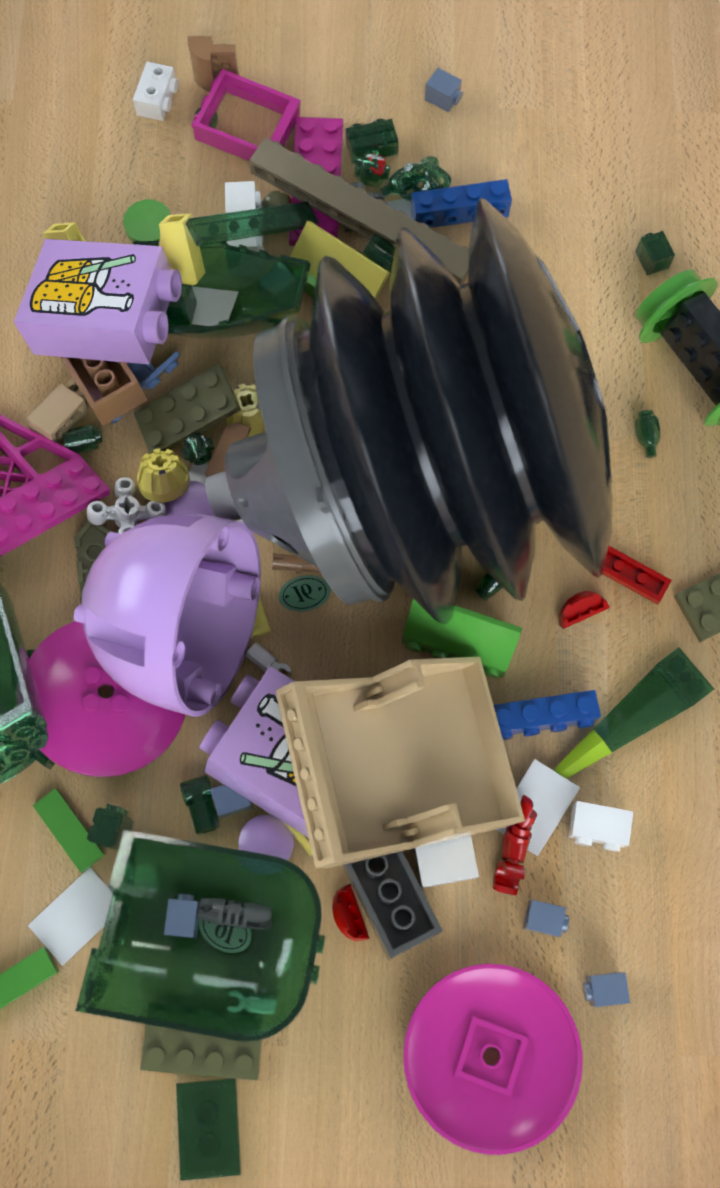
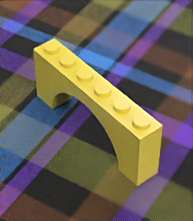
M192 213L168 215L159 224V246H162L171 269H177L180 272L182 284L184 286H193L198 283L206 272ZM76 222L53 224L43 232L44 239L86 241L81 235Z

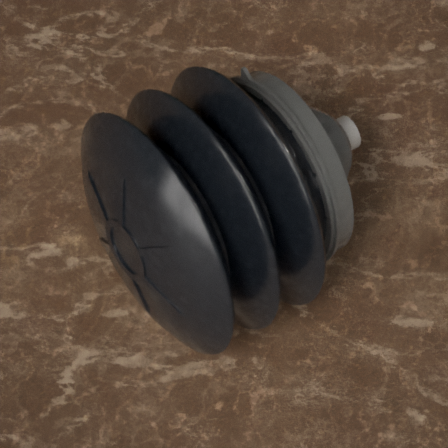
M480 198L476 205L468 248V283L460 286L442 260L410 230L402 227L397 234L390 275V311L384 312L371 292L335 258L323 257L318 266L311 324L309 325L302 318L291 314L285 316L281 320L280 325L261 331L256 335L253 346V365L265 432L231 443L225 454V471L206 478L207 497L214 515L234 521L242 519L252 532L318 567L332 591L347 605H354L370 599L376 602L386 601L389 599L396 581L434 620L441 624H447L453 617L461 577V547L465 545L470 549L482 568L514 599L524 600L535 556V523L541 521L546 523L568 553L593 576L599 578L603 574L612 533V472L606 410L581 330L545 263L534 253L519 230L487 200Z

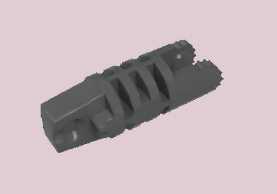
M201 898L199 903L198 919L229 927L234 926L236 928L266 930L271 928L272 910L262 905L224 898Z

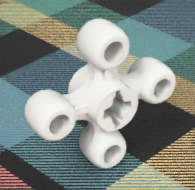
M122 477L115 483L114 492L118 498L115 505L106 506L101 501H93L88 505L86 515L88 521L93 525H102L106 520H114L115 524L120 528L118 534H121L135 527L141 519L149 520L165 516L166 507L162 502L153 501L149 502L146 506H140L134 498L136 489L134 481L128 477Z

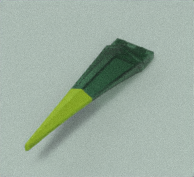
M678 647L658 662L553 771L566 779L691 708L714 690L713 686Z

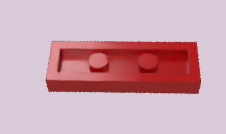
M608 547L603 575L658 605L672 580L615 548Z

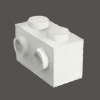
M146 62L133 97L136 115L164 121L166 112L171 110L173 93L177 92L179 85L174 67Z
M576 801L572 804L568 837L574 838L575 843L579 845L592 846V842L603 844V849L620 852V847L625 848L630 843L633 811Z

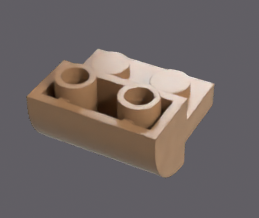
M188 36V48L194 79L199 87L210 92L212 81L215 80V77L218 78L222 69L239 75L235 44H213L212 36Z

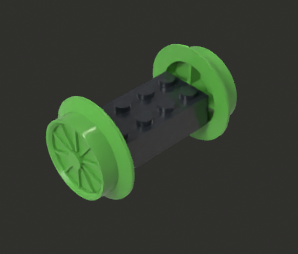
M690 269L678 273L665 281L641 303L635 314L636 319L643 326L639 333V340L642 343H649L661 337L665 339L666 343H668L680 361L716 405L705 418L704 425L706 427L720 426V311L710 299L717 289L718 282L715 278L702 280L694 270Z

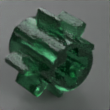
M195 433L184 440L183 445L185 448L181 449L185 461L189 460L194 465H202L212 458L211 451L215 447L211 438H206V435L202 436L201 433Z

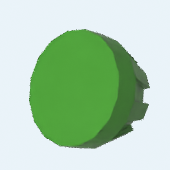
M145 199L135 202L127 209L123 220L129 240L135 245L159 246V224L168 215H171L170 210L163 203L156 200Z

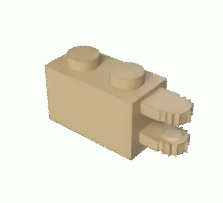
M73 377L65 385L60 383L55 389L49 391L45 400L38 407L33 408L27 417L30 430L58 444L88 413L85 404L87 400L81 390L77 394L75 393L79 387Z

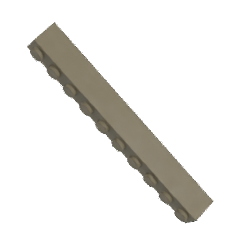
M265 137L250 158V169L253 175L393 253L400 229L403 227L410 230L442 260L460 286L467 279L468 247H461L452 242L448 236L434 232L425 223L416 222L405 212L389 207L385 201L373 198L362 188H355L342 177L334 176L325 171L322 166L305 160L299 153H292L285 149L277 141H271Z

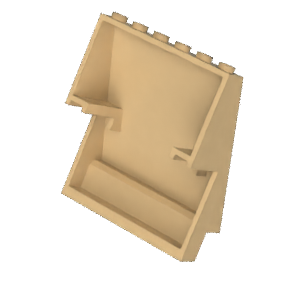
M480 657L412 659L370 678L294 681L275 690L315 869L321 867L327 869L500 829L525 821Z

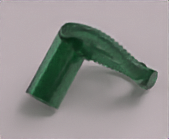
M428 156L423 158L420 163H407L404 170L397 174L394 181L396 191L400 197L411 201L412 194L405 192L402 186V180L405 177L413 176L421 171V176L416 177L411 182V188L414 192L448 188L452 180L450 175L440 168L438 158ZM422 182L423 186H421L420 188L416 186L418 183Z

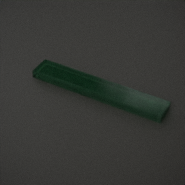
M308 201L189 218L185 224L196 246L300 230L304 229L307 221L317 225L318 220Z

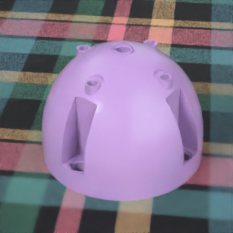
M187 513L152 518L121 534L109 532L105 538V548L97 557L87 575L82 592V604L78 605L74 612V620L83 624L87 642L95 658L106 673L129 693L152 705L193 717L202 716L211 711L232 685L241 667L252 636L261 585L260 553L253 532L242 522L210 515Z

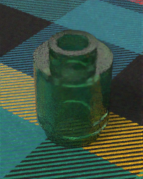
M93 424L68 429L67 433L62 434L64 446L77 454L99 449V443L103 442L99 427L95 428Z

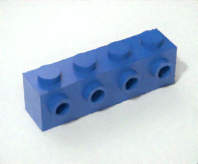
M503 179L413 192L411 195L412 219L418 223H425L430 228L473 222L476 205L480 198L487 200L504 217H509L512 197L508 180Z
M596 690L494 705L503 740L511 739L513 735L522 733L525 737L540 734L542 730L549 729L551 732H561L567 730V727L575 725L578 728H587L594 726V723L601 717Z

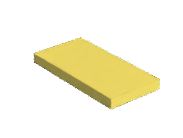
M307 221L286 266L293 271L299 266L317 278L318 266L322 258L325 256L335 258L377 299L390 272L313 222Z

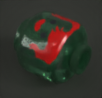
M364 153L361 158L357 157L354 177L358 178V182H363L364 186L379 188L383 180L388 181L390 166L386 165L384 156Z

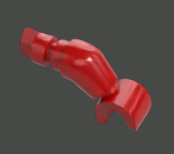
M523 795L520 801L525 821L506 827L502 839V859L505 861L498 862L493 876V889L516 896L518 893L520 879H525V867L519 864L524 863L532 838V825H534L537 818V813L533 810V801L526 795Z

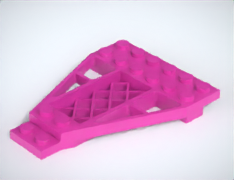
M0 414V427L30 441L20 447H14L0 432V450L6 456H0V465L10 466L8 472L0 471V480H6L5 486H0V495H2L0 497L1 557L86 509L91 502L100 501L109 496L110 488L79 454ZM42 447L67 461L44 474H38L23 457ZM15 467L19 470L21 474L14 473ZM11 481L25 483L18 488H10Z

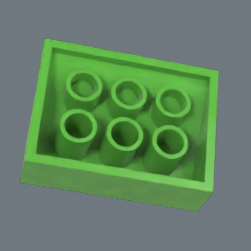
M413 599L402 643L411 651L421 652L423 650L432 653L431 656L435 659L480 657L485 676L497 679L498 676L504 677L523 628L456 605L451 620L447 624H441L434 620Z

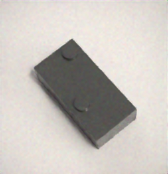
M403 851L342 865L388 960L439 935L443 931Z

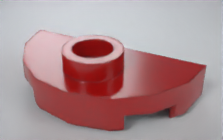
M583 591L576 593L562 606L559 614V626L565 629L610 607L607 601L596 592Z
M349 883L337 890L333 897L332 912L334 921L339 930L348 939L364 941L370 937L351 884Z

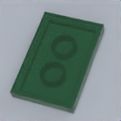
M225 1078L177 1083L180 1181L241 1175L236 1079Z

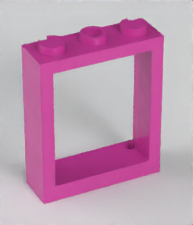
M222 69L218 78L215 77V80L212 81L209 95L204 96L199 114L194 115V120L191 124L194 130V139L247 161L250 160L259 146L209 127L226 93H230L282 114L270 140L277 141L284 147L296 124V117L300 116L301 100Z

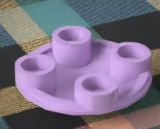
M190 481L188 490L181 497L165 502L167 515L180 513L214 515L207 497L206 486L197 481Z
M259 815L249 820L242 828L238 839L239 852L243 860L250 867L260 871H271L284 866L290 858L294 847L293 834L281 820L273 815Z

